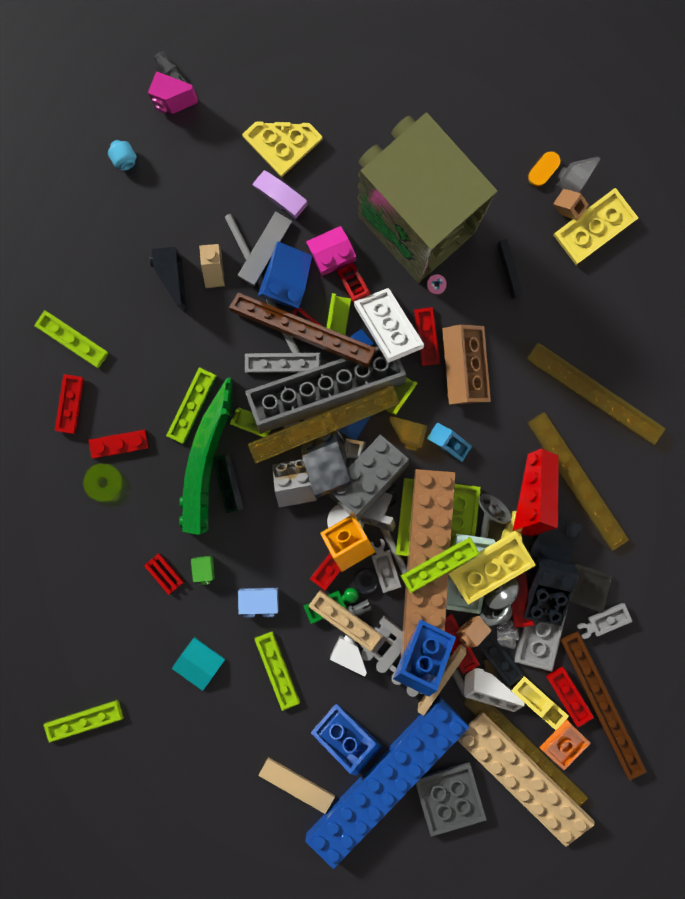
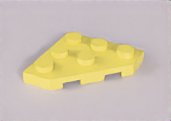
M255 122L242 134V137L281 178L323 140V137L310 123Z

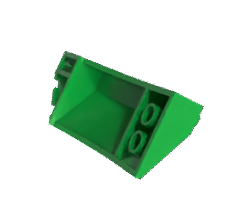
M226 378L205 412L190 450L185 472L183 497H180V508H183V516H180L179 526L182 527V532L202 534L208 531L209 486L214 462L213 457H215L226 422L229 417H232V378Z

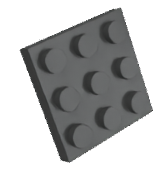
M469 762L423 775L416 783L431 837L486 821Z

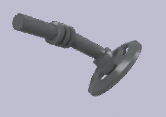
M482 494L479 497V505L485 514L480 537L487 538L491 520L501 524H508L512 517L508 508L496 497L489 494ZM483 501H489L490 504L485 505Z

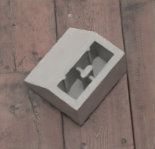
M303 459L272 465L274 488L279 507L317 501Z

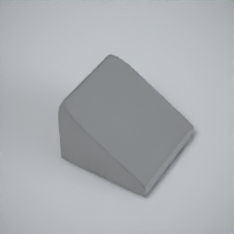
M346 438L345 450L347 459L355 461L366 450V443Z

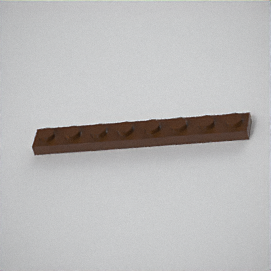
M237 293L229 307L233 313L365 367L369 366L376 353L375 347L241 293Z
M576 631L561 638L560 641L627 779L630 781L646 773L644 765L579 632Z

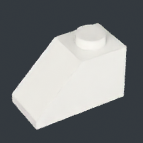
M340 635L330 660L362 676H366L367 671L358 644L348 635H345V637Z

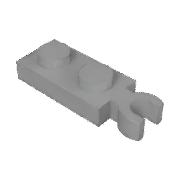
M381 538L380 547H375L373 541L370 542L376 551V554L371 557L382 591L385 593L400 588L401 584L390 550H383L385 542Z
M621 603L588 617L590 623H580L577 625V628H586V633L581 635L583 639L591 636L592 632H594L595 636H600L632 622L626 605Z

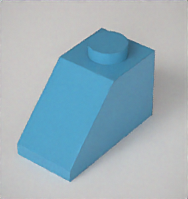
M436 423L427 437L434 445L463 462L472 448L458 434L439 423Z

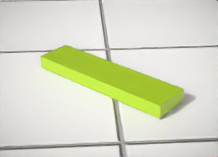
M44 310L34 325L97 368L101 366L109 352L46 310Z
M200 367L198 368L166 435L167 437L185 444L213 386L216 375Z
M468 537L400 576L409 592L412 593L475 558L480 553L471 537Z
M273 631L254 638L281 710L283 711L300 704Z
M116 700L46 722L43 725L50 743L120 721L124 717L119 701Z

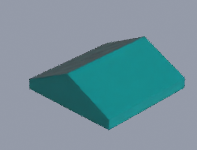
M194 637L172 669L203 691L225 658Z

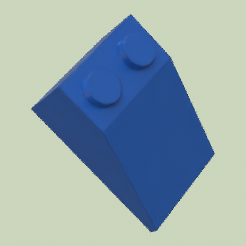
M277 241L258 296L290 309L299 308L307 283L312 255Z
M420 619L399 661L393 680L428 697L438 690L456 637Z
M338 704L334 705L311 732L350 774L356 776L382 747L364 727Z

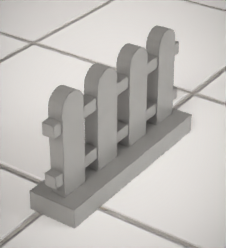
M383 616L379 621L382 626L380 628L375 627V630L382 634L383 637L372 652L361 645L363 648L361 657L363 660L369 661L374 656L379 660L376 664L377 670L380 673H384L389 668L394 672L391 677L392 682L399 685L401 684L400 682L393 680L397 668L392 663L401 653L403 630ZM391 633L397 637L395 640L389 637ZM387 641L391 646L381 656L377 651ZM407 687V693L409 696L414 697L419 693L418 691L410 687Z

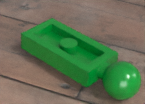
M348 588L342 596L339 590L328 594V596L346 608L345 602L355 603L359 598V593L355 588ZM310 603L304 605L311 624L324 619L308 607Z

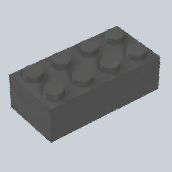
M379 435L349 467L352 484L328 493L329 497L358 522L408 469L409 458Z

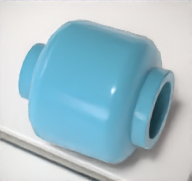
M115 140L110 144L108 156L115 168L128 170L135 165L137 156L129 142Z

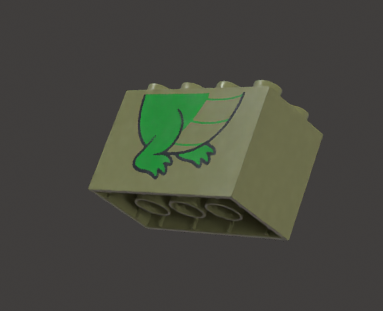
M427 112L416 122L410 115L405 117L392 130L391 135L395 140L384 150L378 144L372 146L358 162L363 167L358 174L360 178V183L357 187L359 189L357 197L359 201L358 217L417 283H420L475 234L497 193L496 188Z

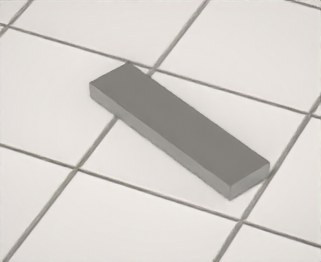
M275 211L238 273V278L255 286L271 259L276 242H281L292 223L291 220Z
M321 353L245 354V373H295L321 366Z

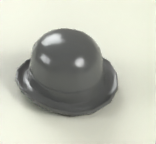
M485 603L481 608L480 617L487 626L503 625L510 620L512 607L509 605L504 609L494 610Z

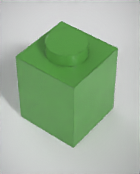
M213 556L194 557L191 559L193 582H199V585L210 584V580L215 579Z

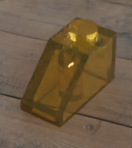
M393 416L389 417V423L400 442L406 445V449L416 451L417 448H422L427 429L426 425Z

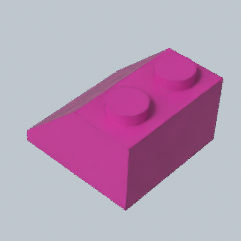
M156 71L148 95L157 111L174 114L197 104L198 98L193 85Z
M341 226L306 241L321 276L356 261V254Z

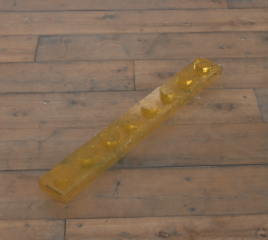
M540 343L535 345L527 357L528 361L652 445L656 444L666 429Z
M393 385L387 386L249 443L248 447L255 463L400 404Z
M545 412L529 421L528 425L543 448L558 455L559 472L609 548L615 550L629 541Z
M466 698L463 701L476 716L484 712L579 806L588 799L495 706L470 698Z

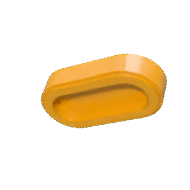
M547 152L536 163L528 175L531 185L535 187L543 186L560 165V157L557 153Z

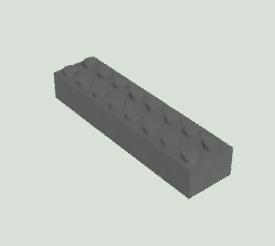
M379 346L375 347L376 353L368 367L346 358H341L245 391L259 434L404 385L406 373L400 359L388 363Z

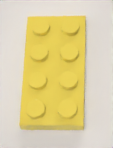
M614 188L586 209L579 220L573 219L554 233L553 236L575 265H577L636 221L638 217L618 190Z
M514 531L480 551V555L453 569L448 574L467 604H470L534 567L536 564Z

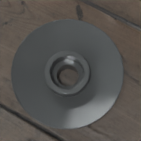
M513 578L484 595L485 603L494 610H501L511 605L519 591L517 580Z

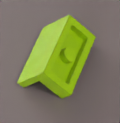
M332 293L326 328L343 335L346 334L351 298L338 297L335 293Z
M406 377L405 384L390 389L379 406L395 416L418 383Z

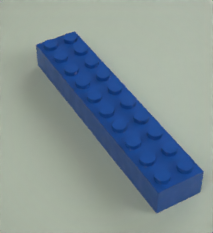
M439 695L425 715L420 714L337 800L326 814L306 833L305 842L334 869L468 730L467 722Z

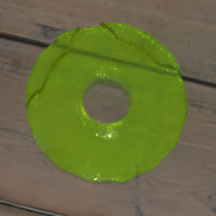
M100 463L93 465L87 470L83 486L85 492L92 499L108 501L119 494L123 480L121 473L116 467ZM101 477H105L108 481L107 486L104 488L98 484V480Z

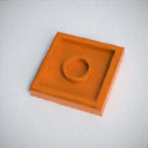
M566 719L540 746V749L559 767L565 770L591 743Z

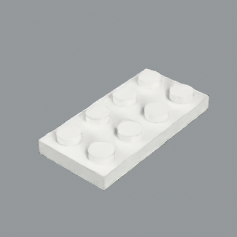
M389 288L354 301L356 310L388 363L423 349L424 343Z

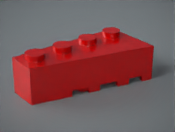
M542 448L529 453L527 456L513 531L530 537L558 528V455Z

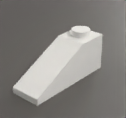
M475 668L465 675L464 697L512 712L524 707V702L491 673Z

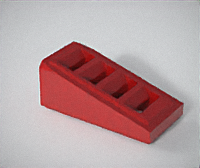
M353 262L336 270L353 304L354 301L371 295ZM351 271L354 272L353 274H351V275H349V276H347V277L344 278V275H345V274H347V273H349V272H351ZM357 277V280H355V281H353V282H351V283H349V284L347 283V282H349V281H351V280H353V279H355V278ZM358 285H361V287H359V288H357V289H355V290H353V291L351 290L352 288H354V287H356V286H358Z

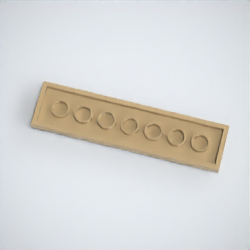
M484 712L468 724V730L457 741L565 847L594 826V820Z

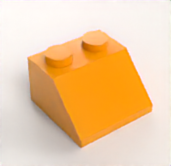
M348 516L320 533L342 572L375 553L359 522L352 516Z

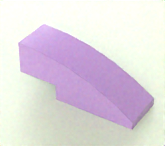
M265 170L252 184V186L280 209H284L294 219L308 205L306 199Z

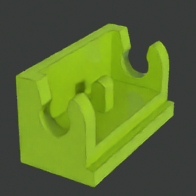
M240 407L235 410V416L230 422L231 425L268 439L270 431L259 434L252 412Z

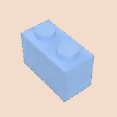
M278 588L239 589V614H244V617H255V614H263V617H273L274 613L279 611Z

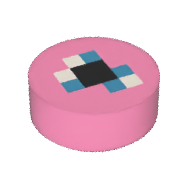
M438 274L431 276L427 282L429 292L435 295L441 294L447 285L445 278Z

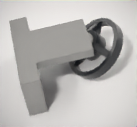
M394 483L392 484L394 490H387L358 522L391 532L394 531L396 525L393 517L385 515L388 507L394 505L398 500L399 493ZM395 493V494H396L395 500L393 501L392 504H390V501H391V499H392V494Z

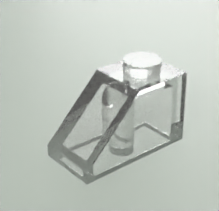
M594 157L570 163L568 168L563 167L557 176L560 178L557 185L563 189L579 193L600 161V158Z

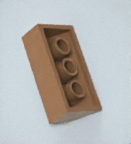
M460 324L442 328L449 405L491 402L484 326Z

